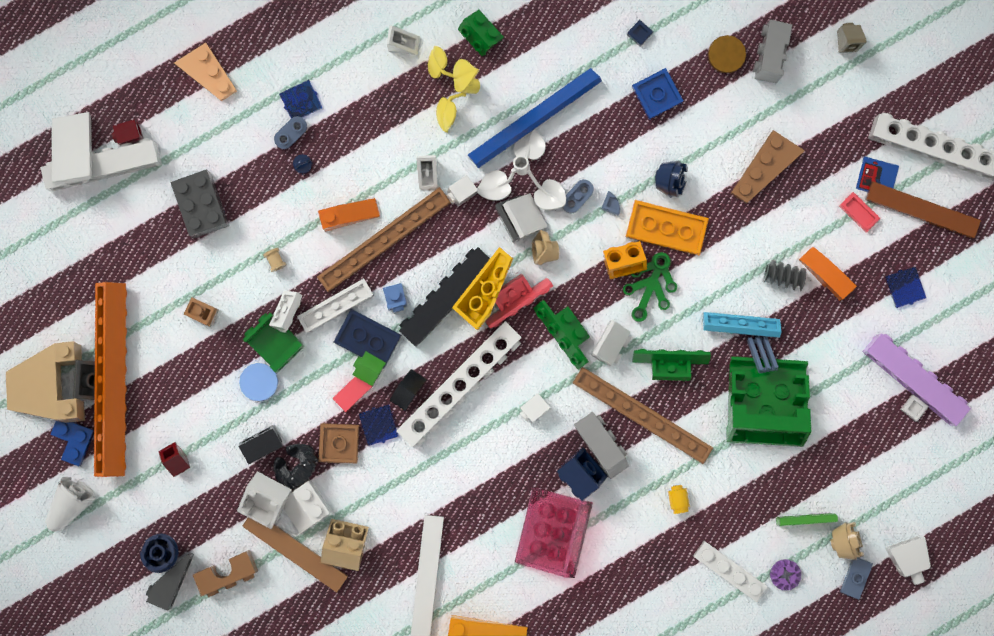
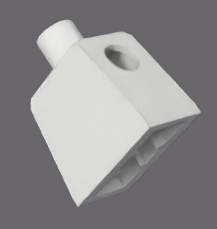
M918 535L885 547L901 576H911L914 585L925 582L922 571L930 568V561L924 536Z

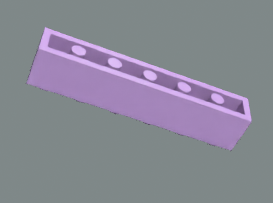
M877 334L862 352L910 393L928 405V408L947 424L957 426L971 410L967 405L968 402L961 396L957 397L952 393L953 389L945 383L941 384L933 372H927L923 369V364L915 358L911 359L907 355V350L901 346L897 347L892 343L894 340L889 335Z

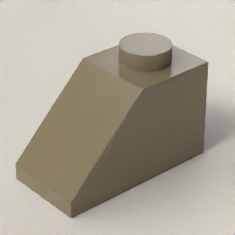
M852 22L842 24L843 26L837 30L838 53L858 52L867 43L861 25H854Z

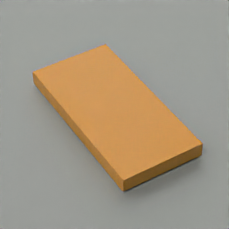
M635 200L625 237L699 256L709 218Z

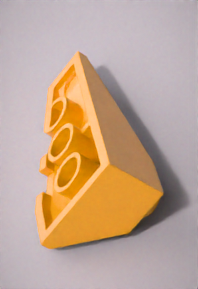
M451 615L448 636H526L528 627Z

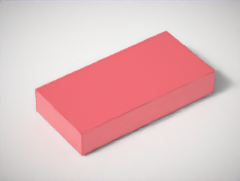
M854 192L839 205L865 232H868L881 219Z
M354 377L332 399L347 412L373 386Z

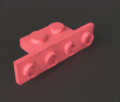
M521 273L501 287L495 302L499 310L489 316L485 323L490 329L499 326L504 319L517 314L520 308L530 305L534 302L535 298L548 293L550 288L553 287L552 282L545 278L531 288Z

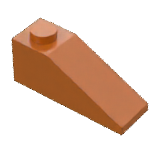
M375 198L318 210L321 225L325 232L380 217Z

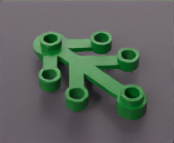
M659 252L655 254L652 262L647 263V270L640 271L639 275L630 274L633 278H638L642 273L654 269L651 277L633 284H626L623 287V293L628 296L632 295L634 291L646 287L639 306L634 308L631 313L632 319L636 322H642L646 319V307L653 290L659 301L658 308L660 310H667L669 308L670 302L665 298L658 280L661 273L666 282V291L673 293L677 290V284L673 281L668 269L671 259L666 253ZM658 259H663L664 265H659ZM668 284H673L674 290H669ZM627 286H630L632 288L631 293H627L625 291V288ZM662 301H665L667 303L666 308L661 307L660 304ZM637 311L642 312L641 318L636 317L635 313Z

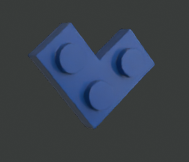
M56 421L50 435L68 441L61 460L81 466L94 435V430L75 422L65 423Z

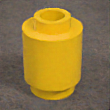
M682 485L671 486L668 496L673 513L689 512L688 507H690L687 488H683Z

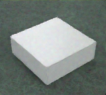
M911 395L900 410L917 422L929 406L915 395Z

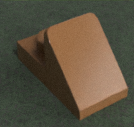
M191 297L184 315L211 327L219 309Z

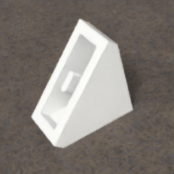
M390 25L387 38L388 51L417 55L420 36Z
M436 155L417 156L419 189H438Z

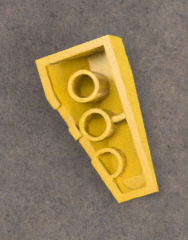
M500 247L452 307L476 330H479L490 316L513 261V258Z

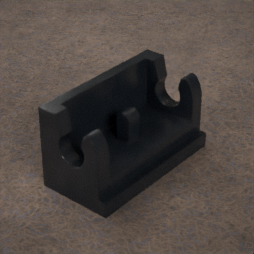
M272 425L241 441L238 447L249 465L283 447V441L275 426Z

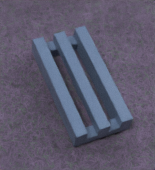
M756 336L755 339H752V337L748 338L747 343L758 373L776 371L778 364L767 336L762 338ZM755 344H757L765 368H763Z

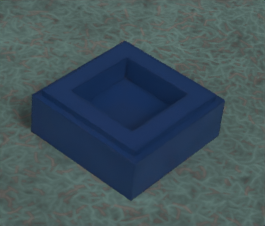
M639 19L626 35L641 47L653 34V31Z

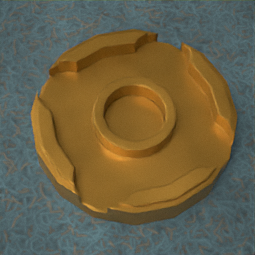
M725 35L718 37L713 41L708 50L709 63L719 73H734L740 69L746 58L745 46L734 36Z

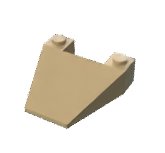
M74 341L54 343L6 371L7 410L65 423L85 421L84 401L76 398L62 400L61 366L75 365L76 360H82L81 345Z

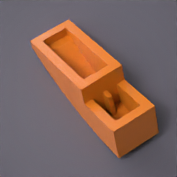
M811 247L798 259L839 301L843 300L857 287L834 263L814 247Z

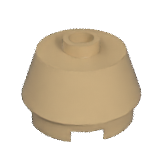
M845 522L832 530L833 539H831L833 551L836 550L839 558L857 560L859 557H864V553L859 550V548L863 547L859 531L855 532L853 528L856 527L855 522Z

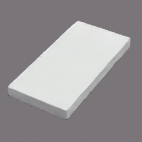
M86 112L52 118L53 185L92 179L90 113Z

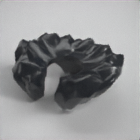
M298 443L286 446V453L300 460V463L291 472L287 468V462L282 457L275 458L273 472H275V478L278 483L294 489L309 481V477L315 472L316 462H318L315 450L310 445Z

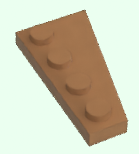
M772 130L730 194L747 204L805 150Z

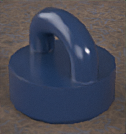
M301 154L295 157L293 167L298 173L306 174L311 171L313 164L307 155Z

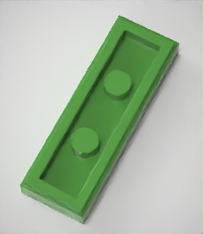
M835 513L781 516L776 518V525L779 526L838 522V515Z

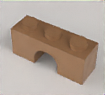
M250 550L228 559L231 564V572L228 576L218 574L214 565L193 574L200 595L204 596L207 594L208 597L218 594V589L225 587L227 590L236 586V581L243 579L246 582L254 578V574L258 572Z

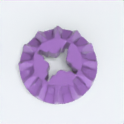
M779 560L772 566L770 571L772 583L781 590H792L798 586L802 579L799 566L792 560ZM784 568L787 572L793 573L789 576L788 581L780 577L784 574Z

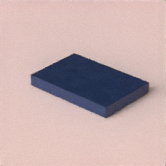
M350 309L333 343L360 357L365 352H368L386 362L383 368L385 369L402 335Z

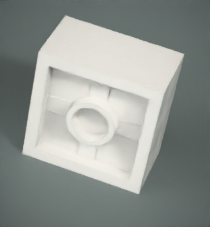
M257 471L247 485L237 511L272 529L281 516L292 489Z

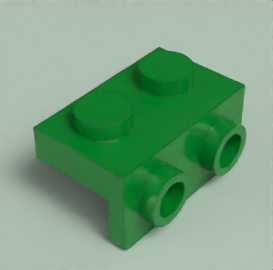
M480 10L464 18L458 27L461 35L466 38L481 56H484L490 48L501 42L504 38Z

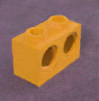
M640 241L629 242L619 247H610L603 251L604 262L610 279L647 270V260Z

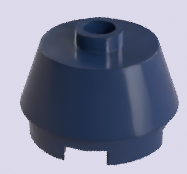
M679 160L663 162L655 174L656 189L670 198L678 197L679 194L682 195L687 182L684 181V172H688L687 164L681 163Z
M156 534L145 540L140 551L142 563L148 570L154 573H163L171 569L179 556L177 543L166 534Z

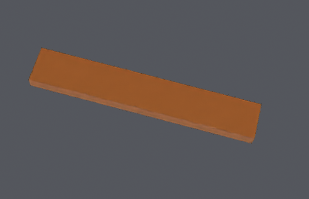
M874 181L871 182L865 199L866 201L972 239L975 238L981 222L979 219Z

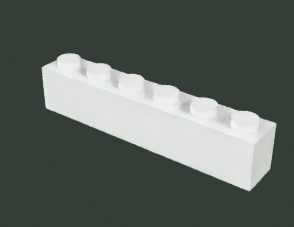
M150 138L139 140L137 144L125 143L120 145V148L113 149L109 147L102 149L100 153L95 154V152H92V179L54 186L52 183V161L40 168L45 189L54 192L160 166L162 163L157 143L150 140Z

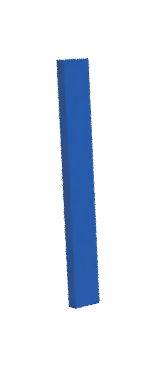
M591 68L469 153L470 160L477 168H480L602 82L600 76Z

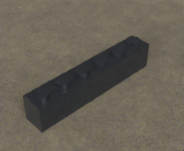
M479 247L475 250L472 248L465 255L467 259L462 264L460 262L457 263L452 269L454 273L449 278L445 276L440 281V288L436 292L432 290L426 296L427 301L423 306L419 304L412 311L414 315L410 319L406 318L399 325L401 327L399 332L416 348L450 313L454 304L489 261L490 258Z

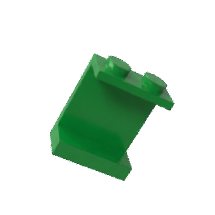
M265 313L259 318V324L255 328L251 327L245 332L244 335L246 337L243 341L248 343L270 365V368L275 373H278L305 345L289 329L286 333H283L269 326L274 314Z

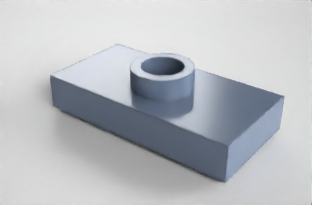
M861 558L852 560L840 592L859 600L873 563Z

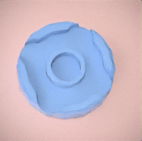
M255 363L243 370L239 384L241 391L247 398L254 401H263L275 394L279 380L277 373L270 366Z

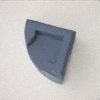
M608 191L601 210L619 216V201L612 192Z

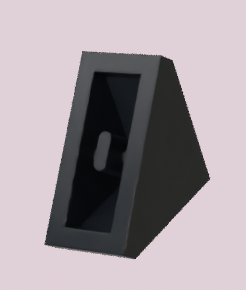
M411 369L399 383L390 401L406 411L427 379Z

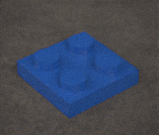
M666 68L632 85V89L649 120L683 103V99Z

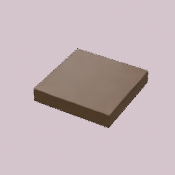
M320 423L319 462L357 464L359 425Z

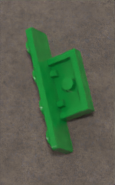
M544 300L533 308L536 315L545 324L548 332L553 335L559 347L569 357L570 362L577 369L586 365L589 361L578 346L589 339L590 336L570 308L567 306L555 315Z
M639 349L634 350L632 362L651 363L652 380L691 381V364H709L711 352L703 350L667 351L659 349L654 351Z

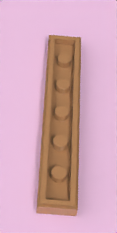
M248 517L242 525L246 530L336 593L347 579V574L333 565L321 563V556L275 524L270 529Z

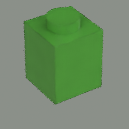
M365 352L362 358L358 356L353 365L355 370L352 375L373 386L386 362Z

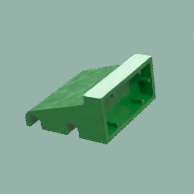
M731 357L729 365L726 442L804 447L812 432L811 409H808V401L810 399L809 375H806L808 361L776 359L778 364L776 371L758 373L753 358ZM760 358L761 364L763 368H765L764 362L762 358Z

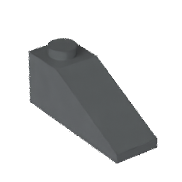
M193 553L187 554L153 585L149 586L146 592V596H148L147 603L167 611L173 607L193 559Z

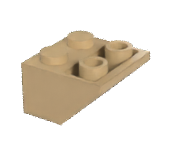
M331 519L322 547L321 563L359 571L369 527Z

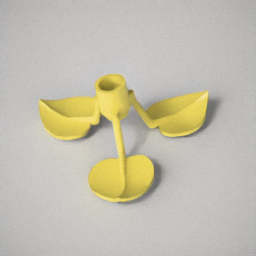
M434 46L428 59L429 74L433 78H439L441 73L454 78V88L457 92H460L450 96L448 99L442 97L437 105L436 117L438 124L444 132L448 133L449 128L455 121L457 112L452 100L461 96L466 97L467 93L477 94L479 92L480 82L478 79H475L479 70L467 60L460 59L454 66L453 74L446 72L444 68L447 65V56L441 47Z

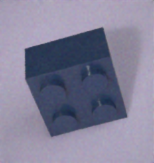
M584 447L567 459L557 470L561 481L567 483L573 495L581 501L595 492L608 477Z

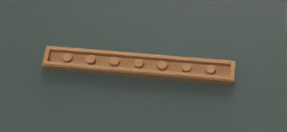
M439 187L322 272L317 278L329 293L451 204L450 200Z
M584 367L580 369L572 382L702 464L705 463L713 450V447Z

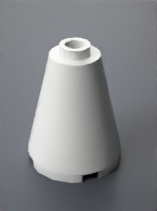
M62 477L60 479L45 519L49 530L53 532L62 531L94 501L95 497H92L94 494L93 490L82 481L73 482L71 481L72 477Z

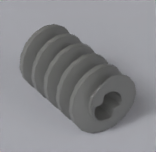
M772 260L766 267L763 282L770 278V284L777 280L780 287L782 282H785V288L792 284V290L800 286L801 292L806 281V269L801 268L799 271L798 266H794L791 270L790 264L784 267V263L779 262L776 266V260Z

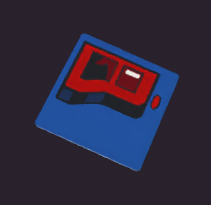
M864 157L856 189L868 192L873 181L894 188L899 166Z

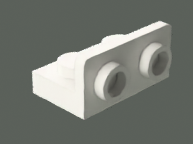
M284 290L269 326L286 333L293 322L294 314L300 306L303 295Z

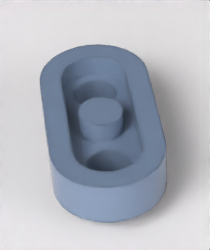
M298 116L291 118L275 134V144L281 149L291 147L306 132V121ZM296 122L301 124V128L298 130L294 128ZM281 136L287 137L285 143L280 141Z
M585 179L578 181L566 194V204L562 207L563 210L567 213L577 212L592 196L594 191L593 184ZM581 187H586V188H587V192H586V193H582V192L580 191V188H581ZM573 201L575 206L569 207L568 202Z

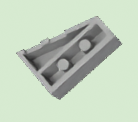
M770 19L767 25H763L761 36H764L763 43H759L757 54H760L759 60L754 63V79L777 84L784 75L782 68L784 61L787 59L786 50L787 46H789L792 24Z
M592 411L576 422L574 426L597 458L599 464L604 468L608 477L612 479L629 467L625 457L628 454L621 445L619 447L614 442L616 437L611 430L606 431L603 427L605 422L600 415L596 416Z

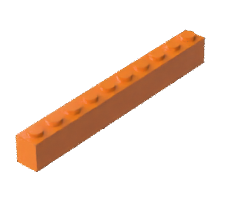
M95 283L94 477L125 476L126 283Z

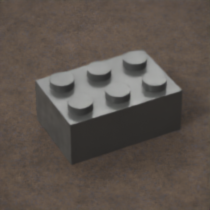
M207 169L170 182L186 229L191 238L195 239L230 226L212 174Z

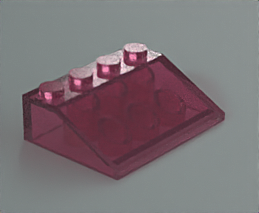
M532 487L514 562L565 578H575L593 502L581 501L579 498Z

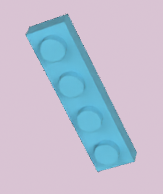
M704 312L703 330L779 338L781 336L780 319Z

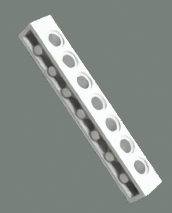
M882 113L875 117L868 139L994 181V150L983 149L984 146L973 143L971 145L965 143L966 140L962 138L948 137L946 133L941 131H930L928 127L923 125H912L910 121L905 119H894L892 115ZM890 126L895 128L896 135L889 132ZM907 133L913 134L914 141L908 139ZM925 139L931 140L932 147L926 145ZM944 145L949 146L950 153L944 151ZM962 151L967 152L968 159L962 157ZM980 157L985 158L986 165L981 164Z
M505 321L396 432L411 447L415 445L419 447L426 440L424 436L429 431L433 433L440 426L438 422L442 418L446 420L454 412L452 408L456 404L460 406L467 399L465 395L470 390L474 392L481 385L478 381L483 376L487 379L494 372L492 367L496 363L501 365L508 358L505 354L510 349L514 351L521 344L519 340L522 337ZM500 339L507 343V347L504 350H498L495 346L496 342ZM485 353H490L493 356V361L490 364H485L482 361V356ZM471 367H477L480 370L479 375L475 378L469 376L468 371ZM459 380H463L466 383V388L463 391H457L455 388V383ZM444 394L452 396L451 404L444 405L441 398ZM432 407L437 408L439 411V415L435 419L428 416V410ZM422 421L425 424L423 432L415 430L414 425L416 422Z

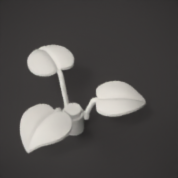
M536 128L515 142L513 149L516 157L513 160L514 168L511 169L512 172L509 179H507L504 172L493 170L483 177L480 185L477 187V193L485 199L492 201L503 200L511 193V187L508 183L512 181L514 174H528L537 188H539L534 193V201L539 208L554 210L562 208L566 204L564 189L557 181L548 179L541 186L530 170L528 158L531 160L539 159L544 154L546 147L543 138Z

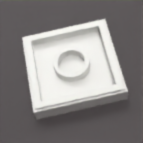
M531 194L502 204L520 239L548 227Z

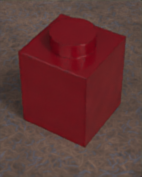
M135 119L113 125L114 132H112L114 142L119 145L125 143L135 144L139 143V140L144 139L140 124Z
M176 442L158 451L163 466L173 477L191 468L187 455Z

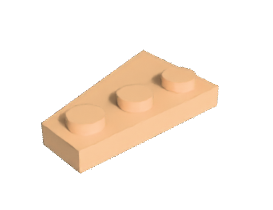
M207 43L174 62L175 65L220 101L237 92Z

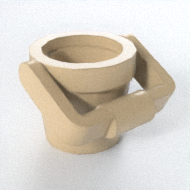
M540 230L531 242L535 265H542L543 263L559 259L557 241H551L548 232Z

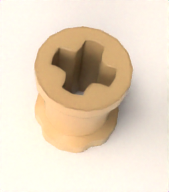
M274 248L263 254L271 266V272L278 271L287 265L279 254V248Z

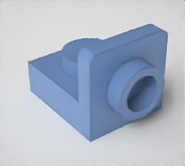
M402 283L384 287L383 291L388 310H393V313L403 311L404 306H407Z

